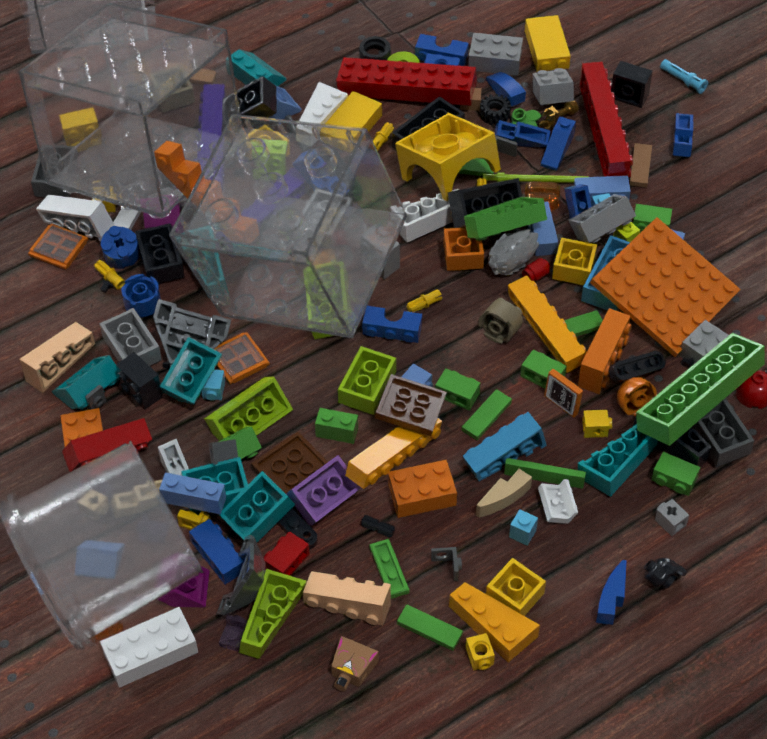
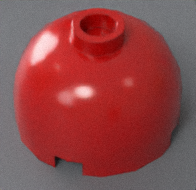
M757 370L736 388V398L741 404L748 408H752V406L758 407V409L767 407L766 372Z

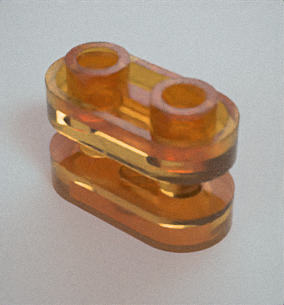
M533 181L525 185V197L544 198V202H549L550 210L552 211L560 206L559 196L561 188L557 183Z

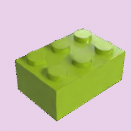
M361 346L338 388V403L374 415L390 375H395L396 358Z

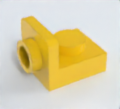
M180 509L177 519L179 527L192 530L206 520L211 519V516L206 511H201L197 515L193 511Z

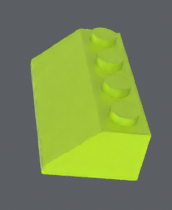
M264 377L204 418L213 435L220 441L245 427H252L257 436L292 411L293 408L275 377Z

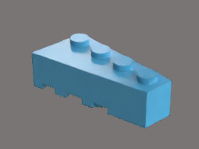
M527 412L524 415H519L509 425L501 427L493 436L485 438L475 448H470L463 455V458L477 480L481 481L500 471L502 465L506 463V458L517 459L523 454L527 457L533 453L534 448L539 446L542 449L547 444L542 428L531 414Z

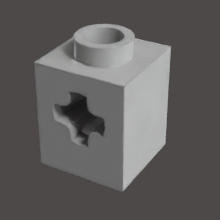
M673 499L667 503L663 502L657 507L655 521L671 536L687 526L689 514Z

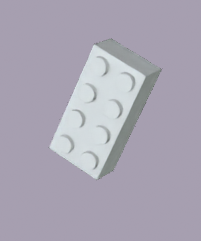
M180 607L100 641L103 654L119 688L198 653L195 637Z

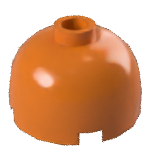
M632 377L622 383L618 389L617 401L627 415L636 416V412L657 395V390L646 379Z

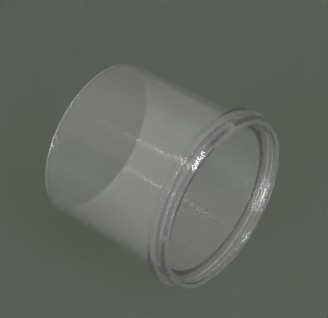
M131 440L128 444L125 443L22 498H19L12 492L7 495V501L2 500L0 503L2 521L28 575L58 626L77 650H84L86 645L91 648L97 645L95 635L199 575L198 573H203L187 539Z

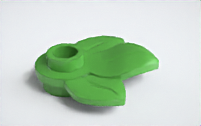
M518 108L513 111L511 120L512 124L522 122L537 127L535 121H538L542 116L535 110L525 111L522 108Z

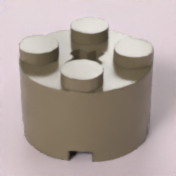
M498 298L479 317L480 328L483 327L485 330L484 335L491 341L496 343L508 342L523 324L521 315L523 312L519 307L505 301L503 298Z

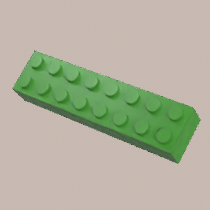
M731 333L636 412L637 431L670 446L765 364V346Z

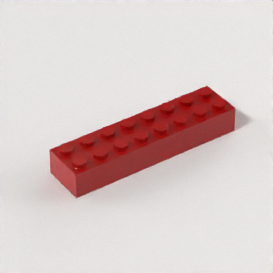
M343 57L336 83L337 89L347 93L348 96L354 91L368 98L429 103L440 96L450 104L471 106L474 89L477 84L476 67Z
M603 62L582 63L580 92L603 176H628V178H631L630 166L633 165V157L629 155V143L625 142L626 134L625 130L621 128L622 119L618 117V105L614 103L615 95L614 92H611V81L607 79V68H604Z

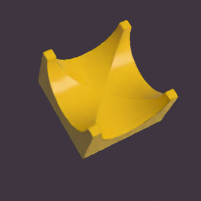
M447 113L395 143L402 179L405 181L412 179L415 165L423 167L437 183L442 199L445 201H449L448 192H452L453 183L458 172L470 160L483 158L489 164L491 171L496 173L501 170L495 133L451 113Z

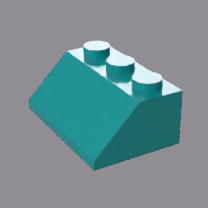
M239 49L227 57L228 72L245 85L262 76L276 86L287 80L285 76L251 52Z
M188 337L160 385L162 392L178 401L194 405L222 357V353Z
M110 355L94 358L55 388L52 393L71 409H83L88 405L85 396L98 385H101L104 389L118 382L116 364Z

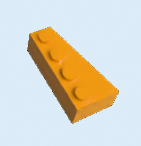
M464 582L450 594L449 607L478 635L487 633L492 648L507 662H510L538 638L539 624L468 583Z

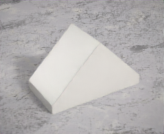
M177 439L158 446L160 461L167 473L182 476L181 471L189 469Z

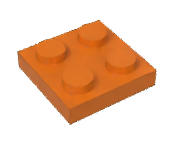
M99 408L61 415L65 447L71 440L103 431Z

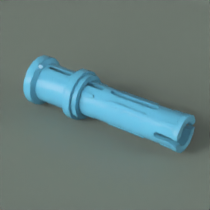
M667 59L662 61L660 68L682 80L687 87L691 86L699 94L703 93L707 88L708 80H702L694 72L689 73Z

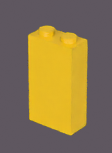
M558 15L527 18L525 21V34L536 72L540 70L550 71L557 68L568 69L571 56Z
M352 91L320 129L321 142L351 154L382 116V103Z

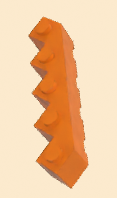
M166 141L154 151L157 168L230 243L246 247L258 235L255 220L239 216L237 201L222 198L219 183L203 179L200 163L185 160L182 144Z

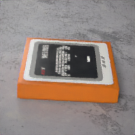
M552 369L548 373L544 396L574 418L579 412L583 390L558 371Z

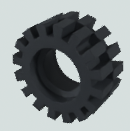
M490 94L489 98L485 96L481 100L480 117L486 124L490 122L489 125L495 123L496 126L499 120L507 122L510 118L511 105L507 97L504 98L503 95L498 97V94H495V96ZM496 108L499 111H492L490 109Z

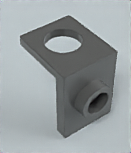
M495 136L498 151L516 157L518 143Z
M98 385L85 396L88 404L85 407L87 410L100 408L107 402L101 385Z
M235 439L209 443L211 463L214 465L220 461L238 457Z
M456 547L432 548L431 561L452 560L454 582L458 581L459 570H462L461 557L457 558ZM438 553H447L445 556H437Z

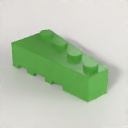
M519 197L466 215L464 220L468 238H476V241L487 239V236L499 235L501 232L547 220L544 198Z

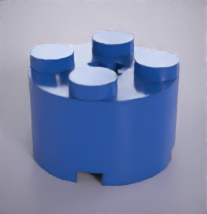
M112 226L102 236L101 249L103 257L109 266L116 269H124V267L132 266L136 263L140 253L136 234L126 227Z
M145 274L129 277L121 289L126 311L134 308L140 318L152 315L155 312L158 299H161L157 280L151 276L150 278L145 277Z

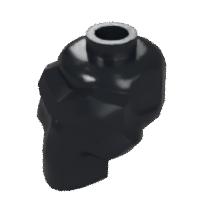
M664 557L656 560L651 559L644 566L646 570L644 578L654 587L662 586L664 589H667L674 582L675 575L685 576L688 573L683 566L675 563L674 560Z

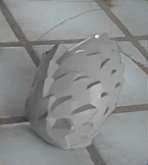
M530 229L502 234L489 251L488 264L494 274L511 275L513 272H517L520 268L525 267V263L533 256L539 246V242H537L538 233L530 232Z

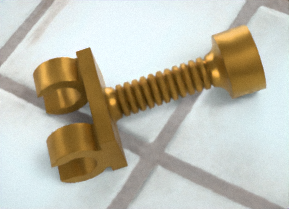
M569 101L559 111L553 106L546 108L543 116L547 114L546 119L540 122L539 127L553 130L559 117L566 114L573 115L578 112L579 106L577 102Z

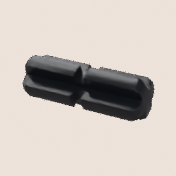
M364 515L361 525L373 531L378 530V533L388 537H392L395 533V526L383 521L379 522L378 519L368 515Z

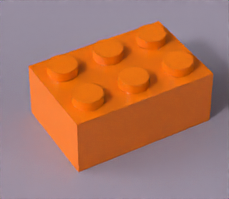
M447 460L394 470L388 473V486L398 518L452 507L457 504V491Z

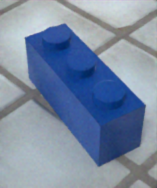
M208 519L189 531L190 541L221 581L227 584L239 576L245 559L238 556L239 552L237 553L234 550L232 541L229 538L225 539L222 535L223 532L219 525H214Z

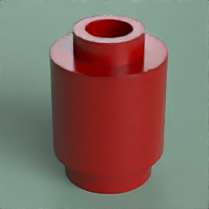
M538 258L525 266L522 275L523 277L527 275L531 281L536 282L549 274L550 265L547 260Z

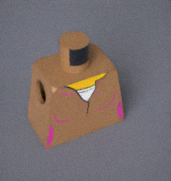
M341 636L331 667L332 675L337 678L334 687L340 691H346L349 683L357 687L361 686L379 661L378 651Z

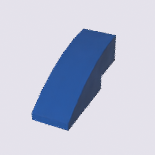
M498 72L486 77V81L495 93L498 94V97L500 95H503L504 98L507 97L511 106L525 102L526 91L508 74Z
M676 113L673 155L690 157L693 115Z
M499 120L495 126L494 133L495 136L517 142V146L547 147L551 130L522 122L512 124Z
M622 560L617 565L603 588L596 623L613 625L615 606L623 607L627 560Z

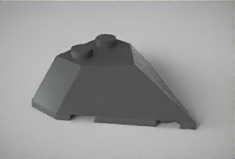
M158 299L153 315L170 367L188 337L212 349L216 348L227 338L231 319L212 315V317L177 308V304Z
M248 535L244 539L238 555L245 559L233 592L223 595L216 613L217 616L226 615L255 601L259 588L264 581L266 563L252 535Z

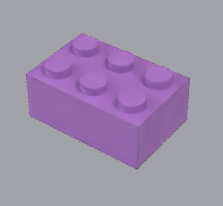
M339 455L286 493L295 503L294 506L309 526H312L361 489L359 485L345 476L347 466Z

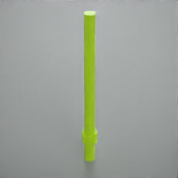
M504 172L483 174V178L487 181L497 182L519 178V182L574 183L575 178L589 177L504 174Z

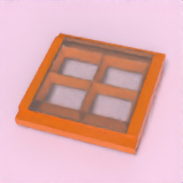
M50 224L30 248L28 255L66 270L87 244L88 237Z
M243 332L214 348V350L222 353V357L216 366L219 370H224L225 378L229 384H234L270 365V362L248 332Z

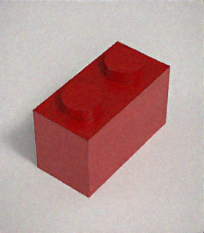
M289 531L285 537L282 536L278 540L277 545L272 551L270 550L265 554V570L269 569L291 576L310 555L309 544Z

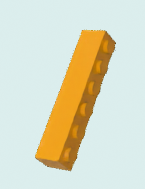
M526 275L508 284L510 299L522 310V315L555 359L567 366L566 373L580 367L587 353L586 348L583 344L580 345L574 332L568 330L564 319L558 317L555 307L549 305L545 294L539 292L535 281H531Z
M437 419L431 436L398 426L348 462L345 476L363 489L370 484L373 485L382 475H387L393 467L399 466L407 457H412L418 449L424 448L429 441L436 439L441 433L442 420Z

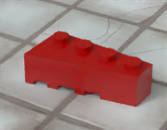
M142 418L71 440L62 453L69 472L72 473L97 463L106 462L116 456H125L133 450H144L152 441V437L145 419Z

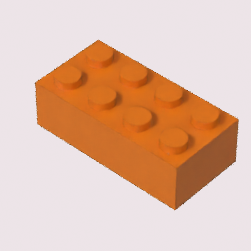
M608 309L581 363L578 387L600 394L602 388L606 389L610 379L608 377L609 367L616 360H620L623 353L622 347L627 346L630 338L628 335L632 324H629L630 315Z

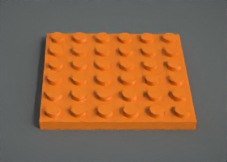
M658 217L590 281L596 289L621 311L630 315V318L674 357L682 351V342L704 320L710 322L741 290Z

